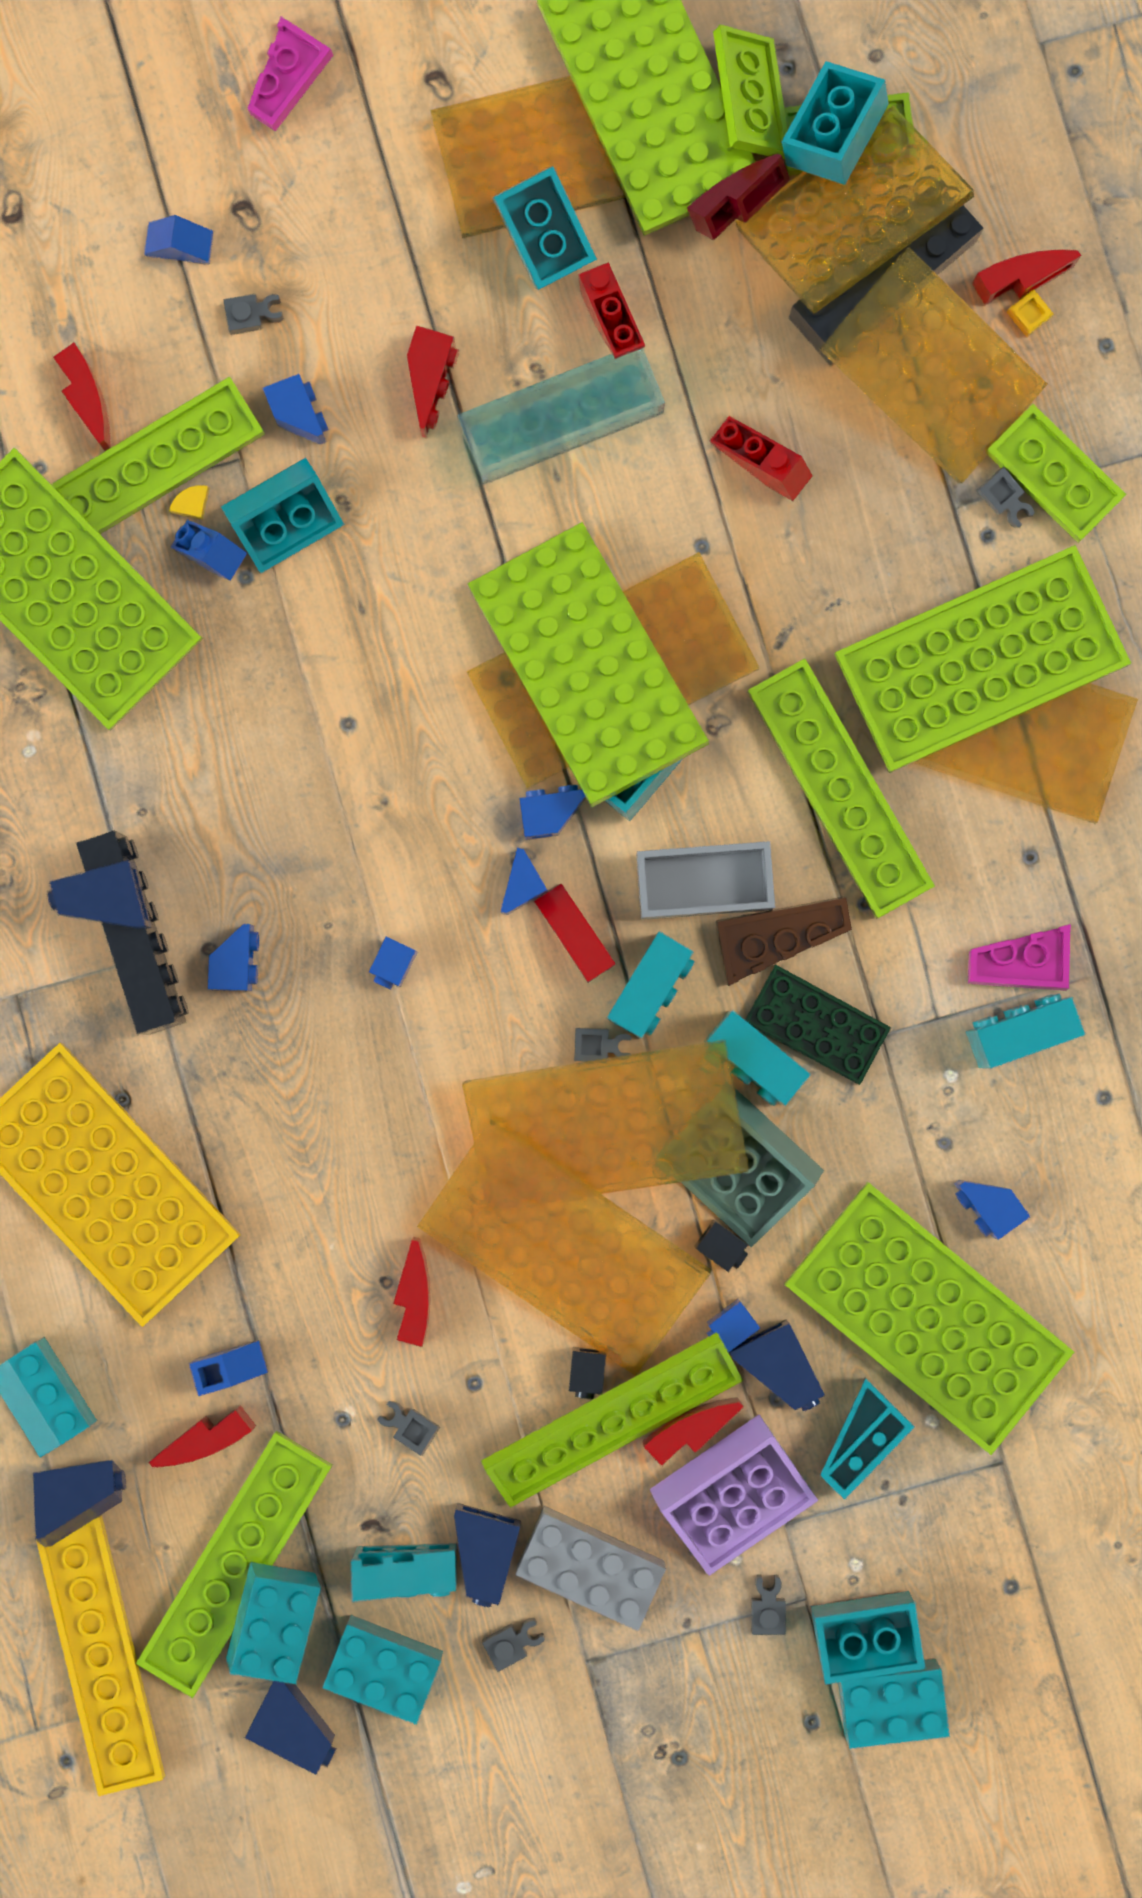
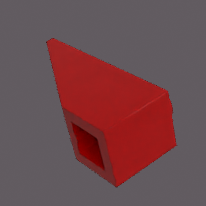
M609 262L578 274L583 300L614 359L644 348L643 338Z
M416 325L407 353V361L421 435L427 438L429 429L434 430L437 425L440 412L436 410L439 398L444 399L446 396L449 380L445 378L449 367L454 369L459 349L455 348L454 336Z
M728 416L710 439V443L767 487L791 501L795 500L813 477L801 455L731 416Z

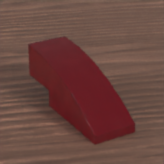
M774 154L736 171L711 187L690 204L687 209L696 231L714 241L736 219L746 223L790 181L782 155Z

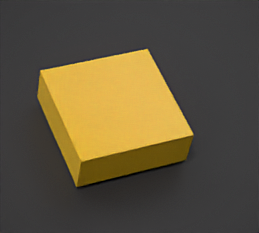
M1034 289L1007 311V314L1026 337L1045 324L1054 315Z

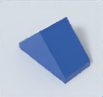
M177 215L148 223L144 255L209 264L214 232Z
M517 848L500 911L506 915L548 892L525 850Z

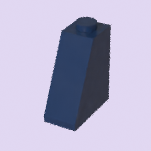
M128 860L50 881L51 890L47 892L48 900L52 910H57L58 915L145 930L152 928L134 862Z
M787 1319L746 1339L729 1352L732 1359L794 1410L799 1408L802 1411L812 1409L820 1404L819 1398L825 1396Z
M113 1460L33 1473L35 1539L44 1547L53 1546L121 1503L122 1490L126 1489L124 1470H121Z
M457 1503L454 1519L466 1597L473 1598L472 1602L479 1606L491 1607L492 1604L499 1606L518 1538L521 1520Z
M273 1681L245 1738L317 1775L321 1765L328 1767L336 1751V1748L331 1746L335 1734L297 1685Z

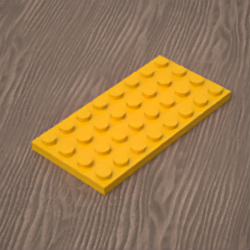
M63 1043L55 1046L0 1098V1175L141 1327H144L241 1236L233 1225Z

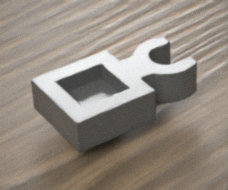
M256 294L223 299L231 335L263 329L261 320L264 319L272 323L284 320L282 312L272 313L269 311L272 305L281 303L279 295H269L263 302L259 303Z
M1004 467L1000 468L977 489V492L997 515L1005 510L1007 511V520L1014 528L1022 526L1021 522L1017 519V512L1019 510H1023L1028 517L1035 514L1031 505L1019 501L1018 498L1024 491Z
M576 1028L574 1061L607 1062L608 1053H613L621 1059L630 1058L631 1053L620 1052L618 1044L622 1040H631L632 1036L620 1034L614 1039H608L609 1029Z
M388 1401L387 1405L395 1411L394 1418L388 1420L384 1416H379L377 1420L385 1427L395 1426L398 1430L393 1438L418 1455L423 1456L441 1427L415 1409H411L406 1416L399 1403Z
M757 1575L755 1584L758 1592L761 1594V1598H751L752 1635H786L785 1598H776L782 1586L779 1575H774V1585L771 1588H765L762 1585V1576Z
M535 1618L527 1619L522 1624L521 1630L517 1632L511 1623L482 1639V1644L497 1672L527 1657L525 1646H538L545 1640L543 1633L536 1637L528 1634V1629L537 1624Z

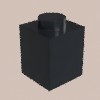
M714 1219L694 1245L698 1251L727 1272L732 1267L738 1269L748 1255L744 1251L748 1245Z
M573 1347L569 1391L575 1392V1397L594 1399L595 1394L602 1395L606 1350Z

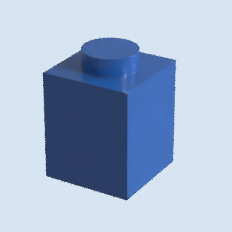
M386 936L369 970L370 973L376 975L373 982L390 990L394 984L401 987L418 952Z
M737 1298L707 1321L711 1330L706 1334L709 1337L717 1332L729 1353L757 1332L760 1327Z

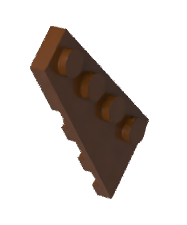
M843 896L716 920L727 985L730 986L749 975L759 973L782 960L785 961L808 948L818 946L852 930L847 898Z

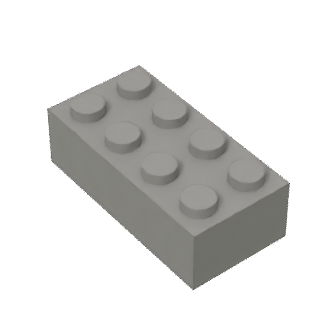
M770 841L637 851L636 860L641 920L767 911L775 908Z
M543 1506L517 1564L516 1575L639 1631L665 1573L666 1566L664 1560L549 1507Z

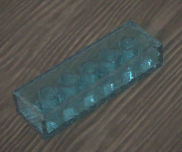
M642 348L617 359H614L613 355L609 354L458 414L457 418L481 482L485 485L664 414L665 401Z

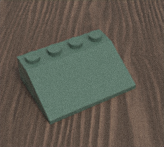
M727 1080L654 1157L750 1247L756 1244L816 1185L824 1171Z

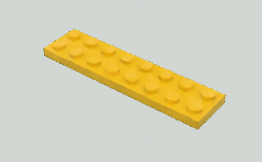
M100 1515L53 1546L44 1547L36 1540L98 1797L161 1781L165 1778L139 1665L136 1664L135 1648L103 1517Z

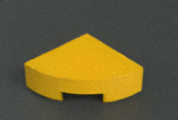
M196 485L183 490L173 500L169 509L170 513L203 520L210 488L206 485Z

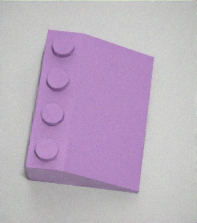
M760 1414L649 1489L661 1513L709 1576L818 1501Z

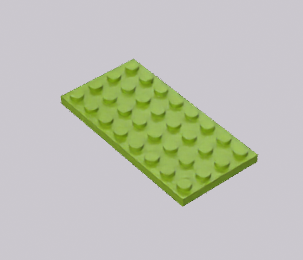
M537 0L538 7L644 236L690 216L687 207L703 193L736 171L755 163L751 152L730 147L721 86L681 0Z
M13 448L0 461V621L108 730H112L203 638L16 448Z
M583 522L467 583L591 807L602 803L709 745L708 738Z
M1076 545L843 648L834 654L889 773L1132 664Z
M866 1182L784 1283L786 1287L990 1455L994 1453L1075 1353L869 1182Z

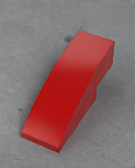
M1058 249L1018 255L978 272L972 285L985 305L1012 289L1020 300L1033 289L1037 290L1073 268L1080 259L1081 254L1078 250Z
M73 342L53 357L72 383L61 392L103 450L107 451L111 448L110 425L103 394L93 370L75 342Z
M562 883L534 901L587 983L616 965Z
M413 1237L393 1304L406 1308L397 1340L423 1347L430 1315V1277L421 1239Z
M735 1397L695 1407L657 1428L642 1441L643 1447L661 1466L685 1444L696 1453L744 1406Z
M241 1405L215 1426L205 1416L148 1463L152 1468L180 1465L205 1458L233 1445L252 1432L256 1424Z

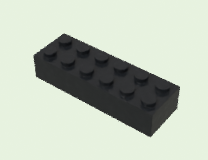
M940 179L798 300L791 308L789 319L828 364L832 366L974 245L984 228Z
M115 830L76 843L85 872L128 860L135 863L134 859L139 858L133 839L128 840L127 836ZM137 869L152 928L145 930L102 923L136 1032L140 1035H151L187 1023L185 1015L189 1014L183 995L178 997L175 984L179 983L175 967L173 964L168 965L165 952L169 951L166 938L163 933L158 934L155 921L159 920L156 907L153 902L148 903L144 891L149 889L146 876L143 871H138Z

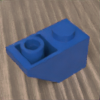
M300 374L263 387L278 427L320 445L326 443L323 432L328 431V427L322 412L316 414L314 412L311 402L317 399L310 382L303 384Z
M187 520L178 529L175 540L171 545V548L213 574L231 581L247 555L244 550L221 533L190 520Z
M577 785L558 787V793L545 794L544 789L525 792L526 797L519 798L525 840L558 836L585 801L586 796L582 789L578 790Z
M243 924L209 956V990L252 991V984L258 983V965H253V951H259L260 937L259 932H254L253 925Z
M958 1180L954 1183L959 1190L955 1193L957 1199L966 1210L971 1207L978 1218L974 1222L985 1237L991 1235L999 1240L1031 1217L1011 1189Z
M259 1340L196 1358L189 1364L198 1396L229 1388L268 1373Z

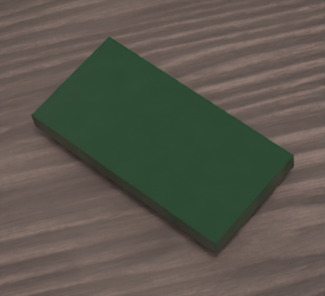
M776 964L745 1018V1021L760 1032L858 1085H861L891 1029L890 1026Z

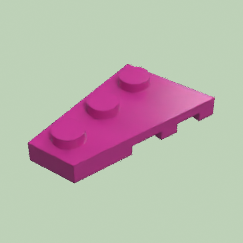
M282 16L277 25L278 33L275 41L270 44L267 53L269 58L264 72L259 75L247 108L251 116L275 132L334 56L329 47Z
M1071 924L1045 932L1033 933L1026 937L1005 940L971 949L968 961V984L1067 991L1069 989Z

